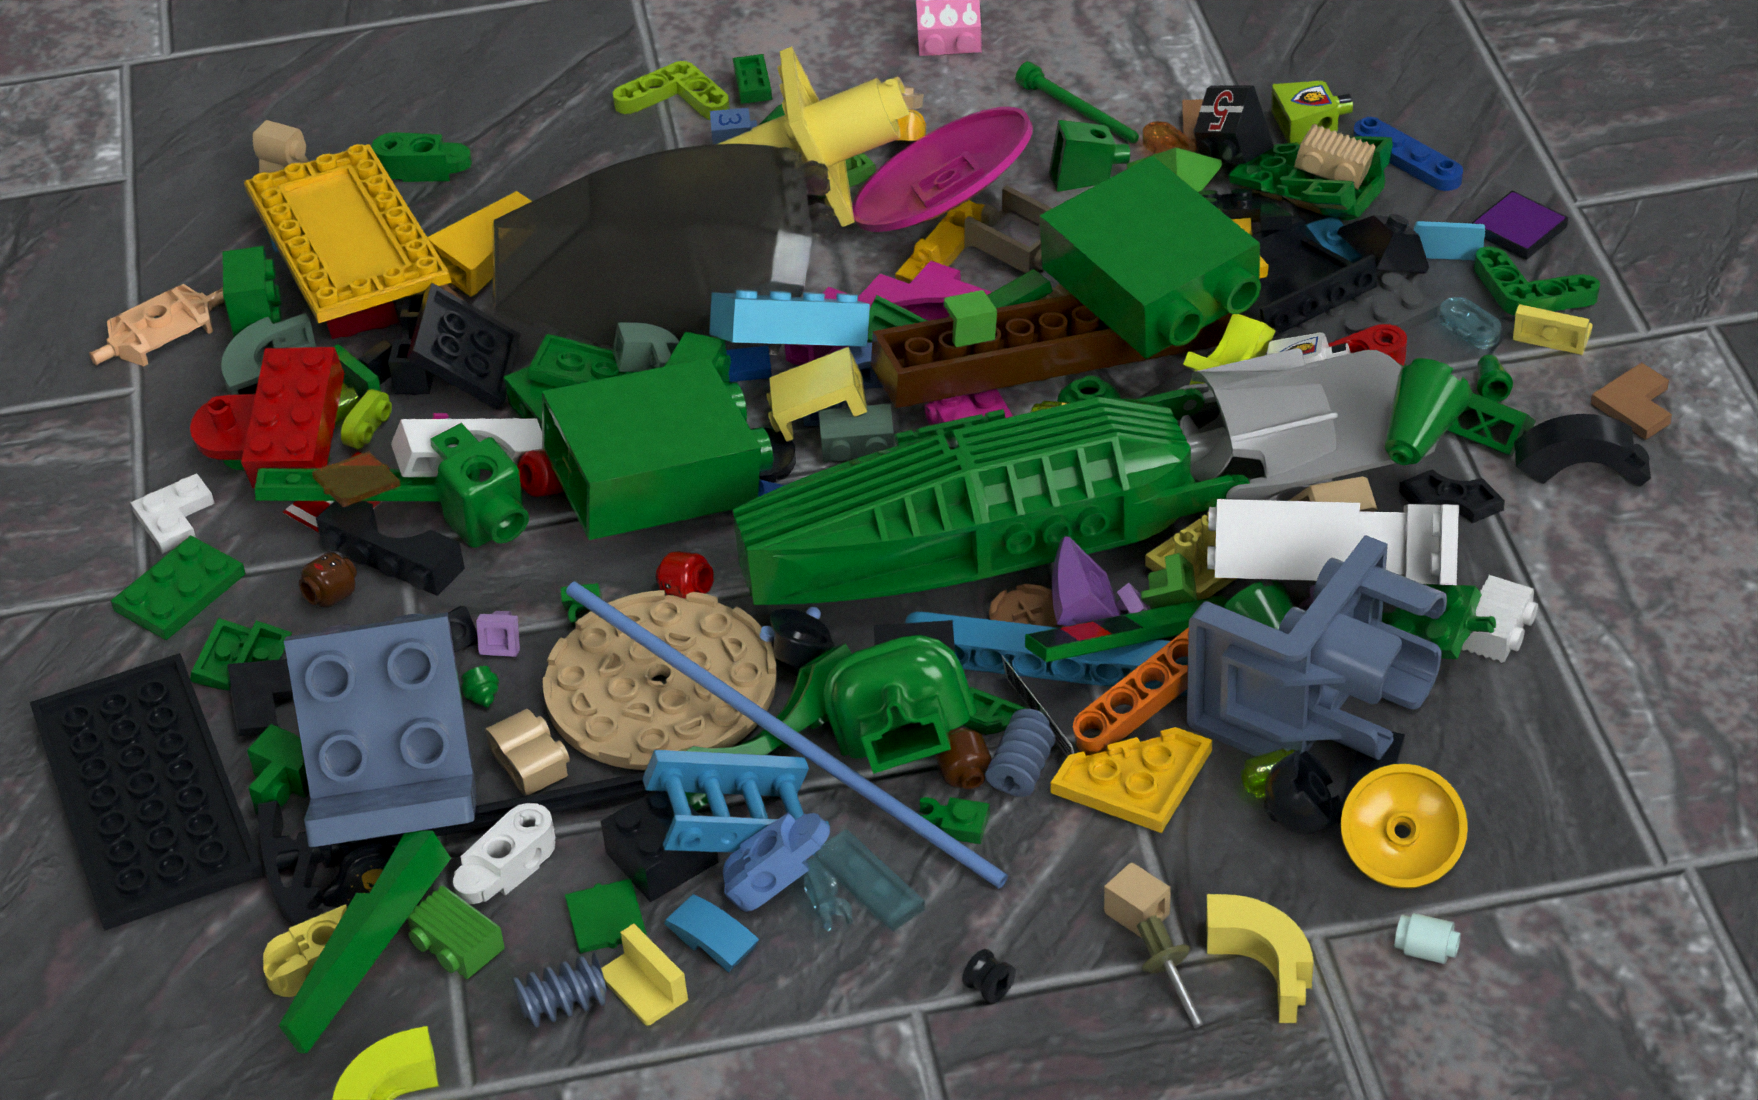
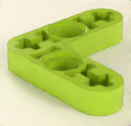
M687 61L669 64L625 83L613 91L614 108L622 114L638 112L677 94L708 120H711L710 111L728 110L730 105L727 93L694 64Z

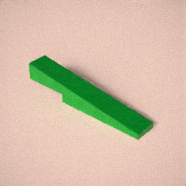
M420 830L404 833L371 892L356 893L278 1025L298 1053L307 1054L450 861L451 857L433 831Z

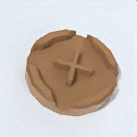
M1017 585L1016 590L1008 593L1006 589L1000 592L990 605L989 620L1056 628L1064 627V625H1057L1053 609L1052 590L1041 585Z

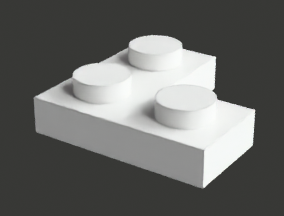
M196 473L130 503L133 513L163 554L176 548L190 535L196 538L193 527L185 517L213 505L214 500L212 493Z

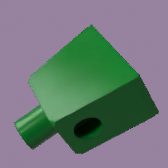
M1058 120L1049 167V174L1056 191L1095 186L1110 178L1112 164L1129 163V145L1115 144L1107 126Z

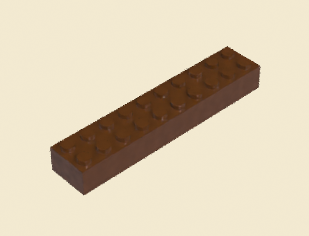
M1070 294L996 308L995 340L955 347L952 342L954 323L952 317L873 331L871 367L895 408L909 407L915 404L976 394L982 391L1012 387L1049 378L1215 347L1219 345L1229 323L1230 313L1201 328L1196 337L1189 343L1182 346L1171 345L1145 359L1077 298Z

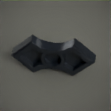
M1432 469L1400 482L1399 492L1410 504L1459 505V515L1467 518L1472 523L1504 511L1505 500L1482 478L1471 481L1453 480L1441 476Z

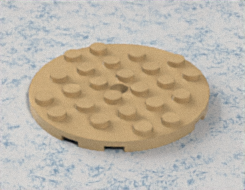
M665 590L633 594L608 603L743 696L768 711L777 685V670L771 641L766 642L760 638L759 634L762 627L744 610L737 606L732 609L720 604L717 597L708 594L691 592L684 599L674 595H665ZM592 611L575 622L576 628L565 639L559 638L547 659L548 667L545 677H543V693L552 724L565 741L576 750L608 765L626 769L646 770L654 750L678 751L692 746L705 748L733 747L758 725ZM658 675L667 677L665 684L662 681H654L652 678Z

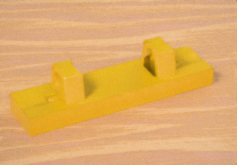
M968 200L947 212V215L925 240L920 238L914 245L913 254L895 273V278L910 284L930 261L950 266L964 250L965 219L970 216L981 222V212L985 205Z

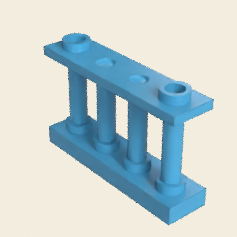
M654 750L642 779L645 789L648 791H667L675 816L663 842L664 850L734 853L741 848V843L778 820L768 818L761 796H781L786 813H789L795 820L804 815L797 794L809 767L805 757ZM685 792L705 793L713 816H692ZM723 794L743 795L751 818L730 817ZM819 850L816 853H814L813 856H817Z

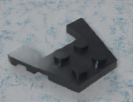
M1234 189L1231 191V194L1219 195L1218 191L1215 190L1198 192L1230 219L1251 218V222H1260L1261 230L1292 229V214L1262 194L1252 193L1251 189Z

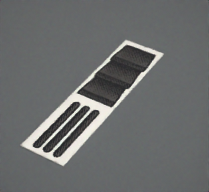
M1002 655L1007 680L1030 709L1038 710L1047 717L1050 722V728L1055 734L1056 743L1066 756L1074 754L1072 744Z

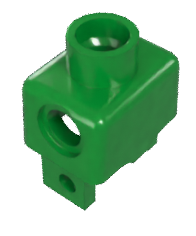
M463 423L431 438L432 448L443 459L438 466L439 482L436 484L445 522L472 548L480 547L491 540L497 543H507L517 538L525 530L529 522V514L523 507L520 472L517 465L495 439L488 437L479 442ZM451 444L457 445L456 447H452V448L447 447L448 445H451ZM478 469L488 470L492 473V476L483 482H475L468 478L471 472Z

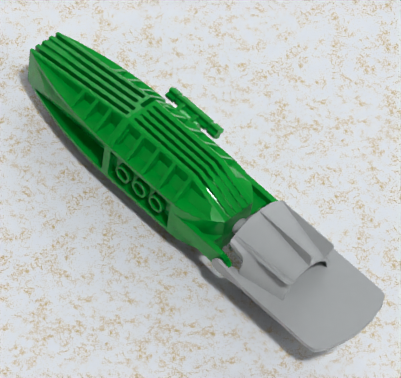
M1295 348L1195 371L1192 373V381L1204 382L1203 384L1185 385L1175 391L1140 399L1095 397L1005 418V412L1001 409L985 413V416L979 414L918 428L916 432L909 430L894 434L897 444L895 447L868 454L811 474L732 509L739 565L742 568V574L745 577V582L749 588L754 605L807 604L869 599L942 588L1055 562L1060 540L1065 536L1070 537L1086 554L1132 544L1163 531L1179 517L1207 511L1209 507H1217V499L1288 501L1310 485L1332 482V478L1395 463L1385 450V441L1398 375L1402 367L1393 358L1378 350H1364L1305 364L1302 350ZM1217 401L1220 408L1218 418L1198 429L1190 416L1198 413L1203 404ZM1437 442L1425 454V456L1435 452Z

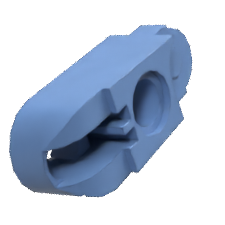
M787 813L741 843V848L732 853L724 863L722 873L726 897L739 910L744 912L752 911L763 905L809 871L807 858L820 850L821 846L828 839L830 834L829 825L816 813H805L796 820Z

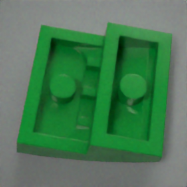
M218 617L191 671L190 680L200 685L230 691L227 664L280 660L285 652L284 640L287 636H292V632L257 620L251 629Z

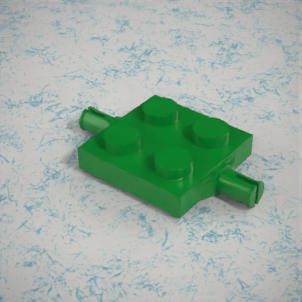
M1424 584L1444 592L1447 596L1446 610L1438 619L1425 615H1416L1398 607L1393 612H1382L1383 623L1438 645L1442 651L1441 659L1457 660L1463 643L1471 633H1493L1495 631L1493 628H1496L1495 617L1476 616V609L1482 594L1474 585Z

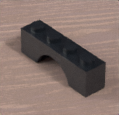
M334 501L316 518L320 540L327 549L337 551L353 558L360 564H366L380 570L389 577H395L407 582L418 590H425L438 596L465 569L460 542L431 529L407 538H393L380 534L373 504L369 502Z

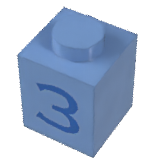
M749 108L710 111L713 145L748 132L757 126L756 120L750 121Z

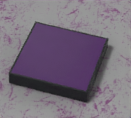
M1512 190L1471 224H1484V239L1527 260L1567 227L1568 217Z

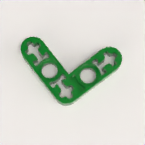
M1487 246L1476 251L1474 271L1500 307L1510 315H1515L1519 304L1549 311H1559L1591 306L1598 300L1600 282L1593 276L1577 274L1527 282L1502 249Z

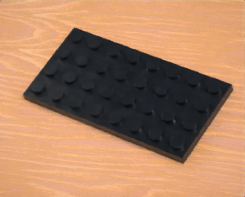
M180 653L30 702L104 931L264 876L258 855Z

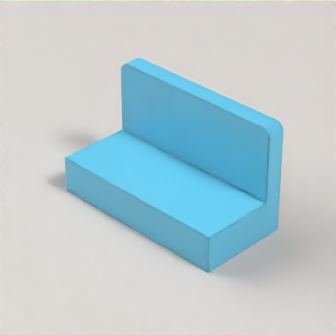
M1417 221L1414 226V231L1420 236L1426 258L1475 261L1476 251L1484 247V224Z

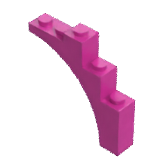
M930 261L910 284L879 274L858 297V301L869 303L871 307L876 295L930 321L950 316L944 307V298L980 290H983L988 295L992 291L961 281V271ZM828 287L823 292L825 294L824 299H836L837 293L845 292ZM785 344L786 361L800 366L849 346Z

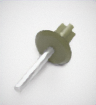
M1156 915L1150 916L1146 921L1139 922L1137 925L1151 955L1143 964L1142 971L1146 973L1167 971L1193 1027L1198 1028L1203 1023L1175 967L1187 957L1191 948L1185 944L1174 946L1161 919L1157 918Z

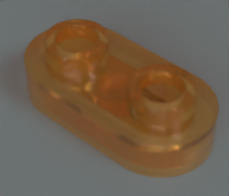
M1151 122L1143 128V145L1153 154L1176 147L1196 153L1195 143L1167 122Z

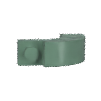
M306 313L272 324L269 317L263 318L243 329L231 340L224 351L221 361V369L228 395L256 394L265 348L316 347L311 322Z

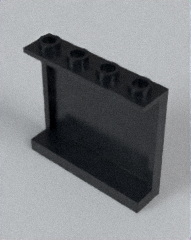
M1295 214L1292 216V229L1261 230L1251 235L1260 242V256L1269 265L1267 277L1260 279L1261 291L1259 297L1249 309L1240 314L1267 324L1275 330L1273 336L1275 337L1376 288L1375 256L1369 255L1355 263L1345 259L1307 238L1305 219Z

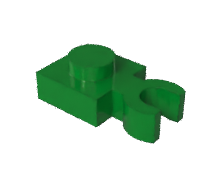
M950 797L946 806L940 805L933 798H920V812L928 813V815L919 814L957 841L981 844L990 815L989 803Z

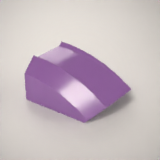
M1065 536L1062 538L1056 553L1052 574V599L1057 625L1070 626L1120 616L1121 613L1107 573L1070 537Z

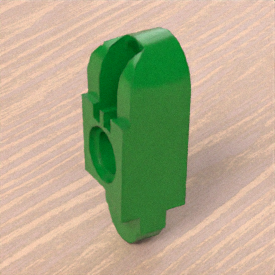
M392 132L380 135L372 142V149L390 178L403 179V182L450 181L449 174L462 172L472 165L470 149L462 145V143L443 142L442 134Z

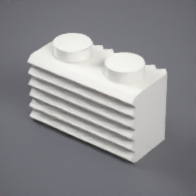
M1489 575L1485 585L1480 590L1482 596L1476 609V616L1495 617L1496 628H1493L1495 631L1493 633H1471L1463 643L1462 650L1468 649L1470 653L1476 652L1478 656L1483 654L1485 658L1498 659L1502 663L1505 662L1511 650H1519L1525 632L1523 626L1524 624L1532 625L1537 613L1538 604L1533 602L1534 588Z

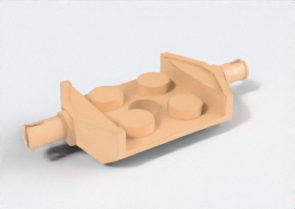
M182 284L108 319L109 338L106 339L108 345L89 352L92 362L97 366L112 357L119 356L123 360L146 366L148 365L146 353L158 349L162 345L201 326L208 334L212 333L213 327L210 311L225 302L223 287L206 296L203 292L198 293Z

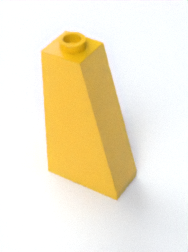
M516 191L428 236L427 238L449 271L451 283L470 297L476 295L539 233L540 206Z

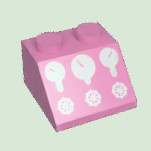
M916 0L919 56L982 52L979 0Z

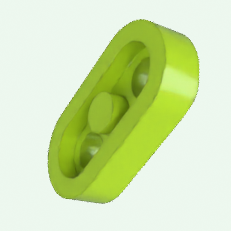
M370 389L364 394L343 422L341 441L344 445L360 449L371 441L377 428L382 422L387 421L391 415L392 404L387 393Z

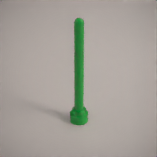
M1027 61L1019 67L1015 77L1018 85L1027 90L1039 89L1093 122L1107 126L1110 132L1133 144L1139 140V134L1135 130L1046 79L1039 66Z

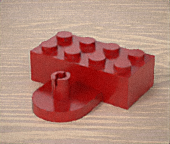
M335 347L265 348L256 394L215 396L202 405L194 414L190 424V432L197 449L203 455L212 459L241 460L252 488H255L257 473L260 468L326 469L344 379V371Z

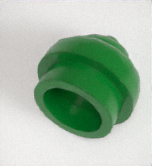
M479 666L465 672L461 676L462 685L460 687L463 696L477 705L489 708L499 688L497 674L491 672L488 666Z

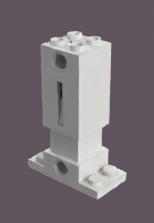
M1217 499V507H1209L1208 530L1216 531V546H1208L1207 569L1215 570V578L1317 581L1321 569L1330 558L1333 557L1345 562L1362 538L1367 535L1388 543L1386 570L1421 584L1457 585L1459 505L1407 504L1404 505V513L1360 511V503Z

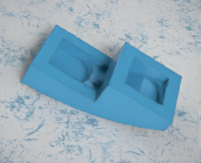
M694 894L664 922L693 951L701 947L728 973L756 947L759 938L732 916Z

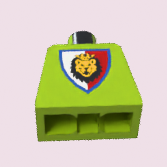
M1324 81L1272 85L1271 112L1287 143L1298 142L1300 145L1313 124H1317L1318 127L1323 126L1324 129L1329 128L1331 132L1334 130L1337 132L1339 115L1353 112V102L1350 94L1333 96Z

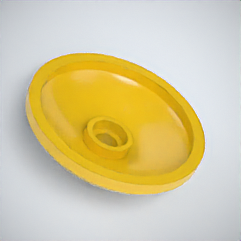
M1393 764L1370 772L1353 787L1342 810L1341 836L1350 859L1367 877L1382 885L1393 888H1418L1439 880L1457 863L1467 839V815L1458 793L1439 774L1418 765ZM1398 825H1405L1410 830V835L1406 838H1400L1395 834L1394 829Z

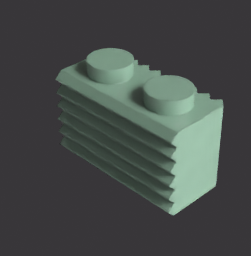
M891 404L868 405L867 412L856 417L853 416L849 407L822 409L819 411L823 461L826 463L829 460L833 462L849 461L851 458L856 459L895 447Z

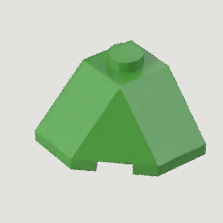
M1177 147L1153 155L1197 192L1202 191L1222 167V161ZM1151 156L1127 163V169Z

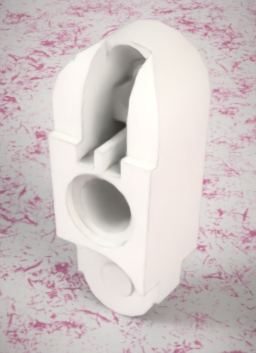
M525 803L514 807L460 856L462 865L454 872L453 878L455 894L468 904L486 902L498 892L507 895L540 868L539 865L549 858L555 849L556 837L550 812L544 806L537 803Z

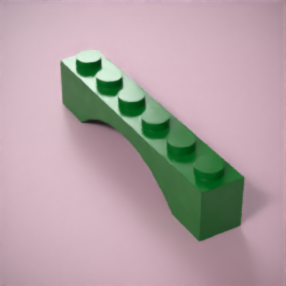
M846 643L826 650L799 669L794 689L786 705L777 715V719L797 732H800L807 726L814 729L829 720L825 710L823 691L828 674L841 659L852 654ZM764 729L755 737L735 747L705 748L692 746L678 751L769 755L768 753L778 746L781 750L789 746ZM685 792L688 803L695 810L708 803L705 793Z

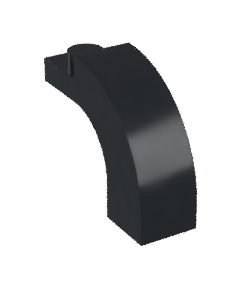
M1596 414L1560 416L1534 426L1514 441L1516 467L1542 484L1546 483L1564 468L1585 462L1606 465L1640 487L1651 479L1649 455L1641 445L1634 444L1632 427L1611 417Z

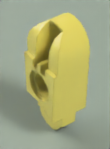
M346 904L288 928V932L276 936L267 944L263 953V969L268 987L274 994L282 997H294L297 995L347 909Z

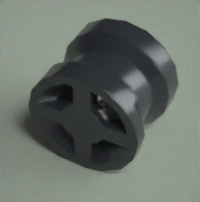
M982 949L967 963L962 975V983L968 988L976 987L981 991V995L985 1000L990 1003H996L1010 990L1015 980L1016 969L1007 962H998L990 950Z

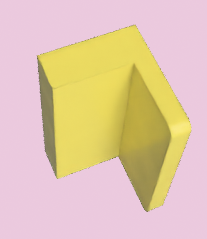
M1519 304L1515 313L1513 340L1583 355L1592 332L1593 324L1589 323L1590 319Z
M632 924L620 932L624 954L601 969L605 984L644 1025L650 1026L688 1001L685 975L635 924Z

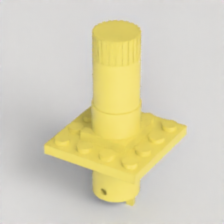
M791 46L780 51L781 65L777 66L783 82L779 86L784 98L782 107L785 115L753 127L752 130L663 165L661 167V177L674 211L682 222H686L771 187H779L808 175L813 187L818 192L824 191L826 195L824 202L830 216H837L842 227L854 223L845 160L901 137L897 119L909 115V109L902 95L905 93V87L901 79L897 76L881 83L878 78H875L819 101L793 47Z

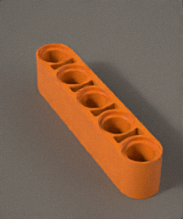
M1189 627L1075 717L1073 731L1076 747L1079 752L1084 751L1085 755L1088 756L1107 751V745L1123 740L1188 688V665H1179L1175 661L1180 657H1188ZM1154 680L1163 683L1157 689L1145 687L1146 683ZM1123 704L1132 707L1129 712L1124 714L1113 711L1117 706ZM1095 728L1102 731L1095 738L1083 736V733L1089 729Z

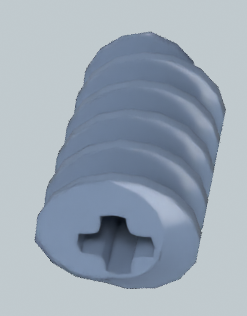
M1030 708L1020 709L1013 713L999 742V746L994 753V757L984 774L987 782L992 787L1017 797L1031 795L1035 788V783L1040 777V772L1045 766V760H1047L1051 753L1050 749L1056 742L1055 734L1050 728V722L1045 715L1038 710Z
M595 952L592 953L591 966L583 956L577 957L575 971L567 962H561L559 976L554 973L551 967H545L542 982L534 972L527 974L526 987L523 986L518 978H512L521 1013L524 1018H529L535 1028L540 1027L541 1013L545 1012L551 1022H556L557 1008L559 1007L564 1010L568 1017L573 1016L574 1002H578L585 1012L589 1011L590 997L594 996L601 1006H604L606 1002V984Z

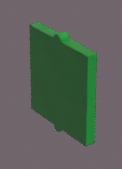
M631 878L605 885L596 883L593 888L565 894L580 954L606 947L611 949L617 948L618 944H622L620 932L632 924H635L647 936Z

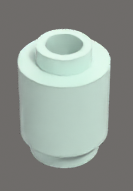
M1413 913L1412 917L1401 915L1395 937V948L1404 950V955L1446 964L1448 956L1455 958L1457 955L1461 933L1454 931L1455 924L1451 921Z

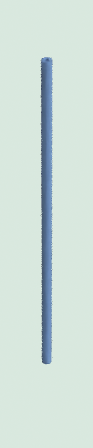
M575 581L568 586L566 590L568 596L992 885L1000 889L1006 883L1008 875L598 596Z

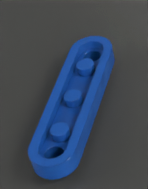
M1365 117L1355 123L1353 137H1392L1393 147L1389 161L1390 164L1438 190L1450 191L1461 186L1463 168L1454 160L1378 118Z

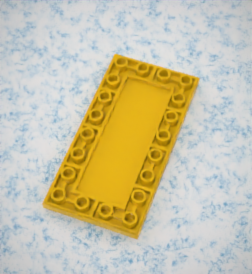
M370 144L353 145L347 151L337 154H322L316 160L303 164L292 163L282 170L272 173H258L252 179L244 181L249 198L318 324L425 291L431 283L437 286L451 283L449 271Z

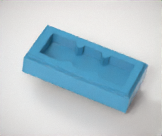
M1329 217L1305 225L1306 236L1310 240L1353 263L1361 260L1363 257L1337 234L1339 228L1344 226L1337 217Z

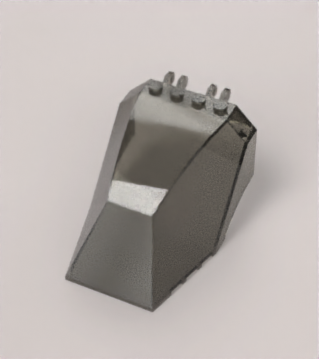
M711 144L647 154L588 174L493 221L494 312L534 326L535 321L560 329L558 332L560 336L566 337L567 333H571L593 341L592 345L597 347L605 345L613 348L618 322L655 325L671 332L679 341L685 332L715 337L709 335L712 292L736 294V290L757 291V295H770V291L791 292V297H801L806 282L812 238L828 239L837 233L836 223L833 222L835 220L834 209L831 206L815 203L808 207L807 194L822 197V195H826L830 191V181L827 179L829 177L828 167L822 164V162L818 163L813 160L803 164L801 152L787 147L779 148L754 144ZM725 340L726 350L769 346V354L777 355L781 344L733 343Z

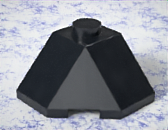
M1372 215L1342 226L1337 232L1341 238L1364 258L1369 255L1375 256L1376 269L1427 273L1429 269L1420 236L1408 226V220L1400 215Z

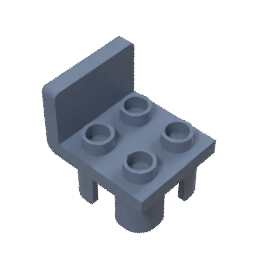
M1365 535L1345 562L1332 557L1325 563L1315 584L1314 602L1307 611L1292 607L1284 616L1278 630L1211 602L1204 601L1189 619L1188 726L1195 731L1274 765L1297 750H1300V754L1304 751H1309L1316 740H1332L1380 760L1393 742V733L1386 728L1340 710V708L1349 696L1370 704H1377L1381 698H1384L1408 709H1417L1423 704L1436 680L1442 651L1433 642L1383 623V602L1416 615H1425L1438 619L1446 610V594L1386 570L1388 543Z
M448 612L432 615L408 614L397 616L393 621L350 627V624L335 625L324 628L319 632L287 636L285 638L284 645L311 798L304 818L309 847L458 825L475 820L476 784Z

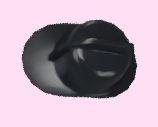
M777 609L770 614V622L774 631V656L781 662L788 664L795 676H798L801 667L835 646L825 624L807 613L792 609Z

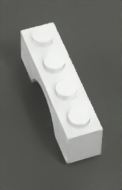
M537 418L401 419L391 443L402 477H435L438 475V466L443 459L432 448L430 439L460 423H463L479 442L488 437L494 438L516 465L519 464L520 458L524 453L542 449V431ZM451 444V445H448L447 447L452 448V447H456L457 445Z

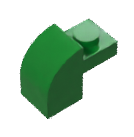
M270 724L247 749L254 777H257L248 787L257 815L258 804L277 800L281 807L288 801L292 793L304 798L309 793L301 739L290 731Z

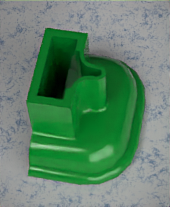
M924 635L900 637L856 651L841 659L828 674L823 691L825 710L841 755H849L854 759L868 757L873 774L950 750L949 731L964 725L970 719V716L977 713L963 667L954 651L939 639Z

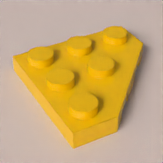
M1174 727L1160 731V737L1140 742L1138 737L1109 744L1107 745V751L1088 756L1085 755L1084 751L1068 755L1051 781V794L1162 833L1212 752V739Z

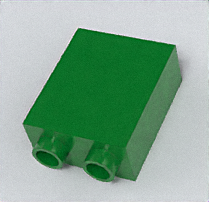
M1153 155L1039 215L1042 269L1145 359L1171 345L1182 346L1189 343L1196 337L1201 328L1228 313H1243L1259 297L1261 291L1260 242Z
M710 358L542 391V449L547 454L550 465L588 540L732 510L758 497L760 472L770 471L773 467V451L767 432L763 427L750 429L746 422L747 407L740 386L737 383L724 384Z

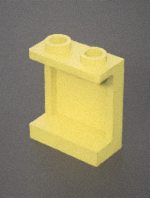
M849 347L769 378L771 392L767 393L766 396L772 411L768 412V416L774 431H781L786 442L794 439L792 421L845 400L854 417L867 412L862 374Z

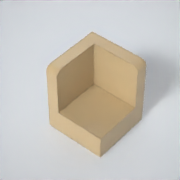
M1130 863L1104 886V911L1109 917L1142 938L1137 928L1139 922L1146 921L1150 916L1154 915L1163 921L1170 914V886L1136 864Z

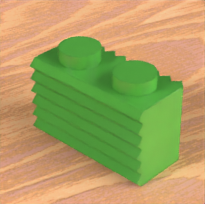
M440 886L438 891L433 892L432 896H427L425 901H421L420 905L416 906L407 918L410 927L408 935L414 946L422 952L429 949L432 954L436 955L439 963L445 970L450 973L457 971L465 979H469L505 949L501 927L445 886Z

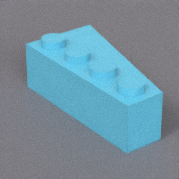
M736 290V294L712 292L709 335L733 343L867 347L870 304L858 301V295L845 293H837L836 299H824V293L803 292V297H791V292L770 291V295H757V291Z

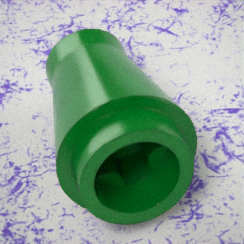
M1485 355L1477 363V391L1482 397L1495 402H1501L1510 395L1513 388V379L1499 363L1496 356Z

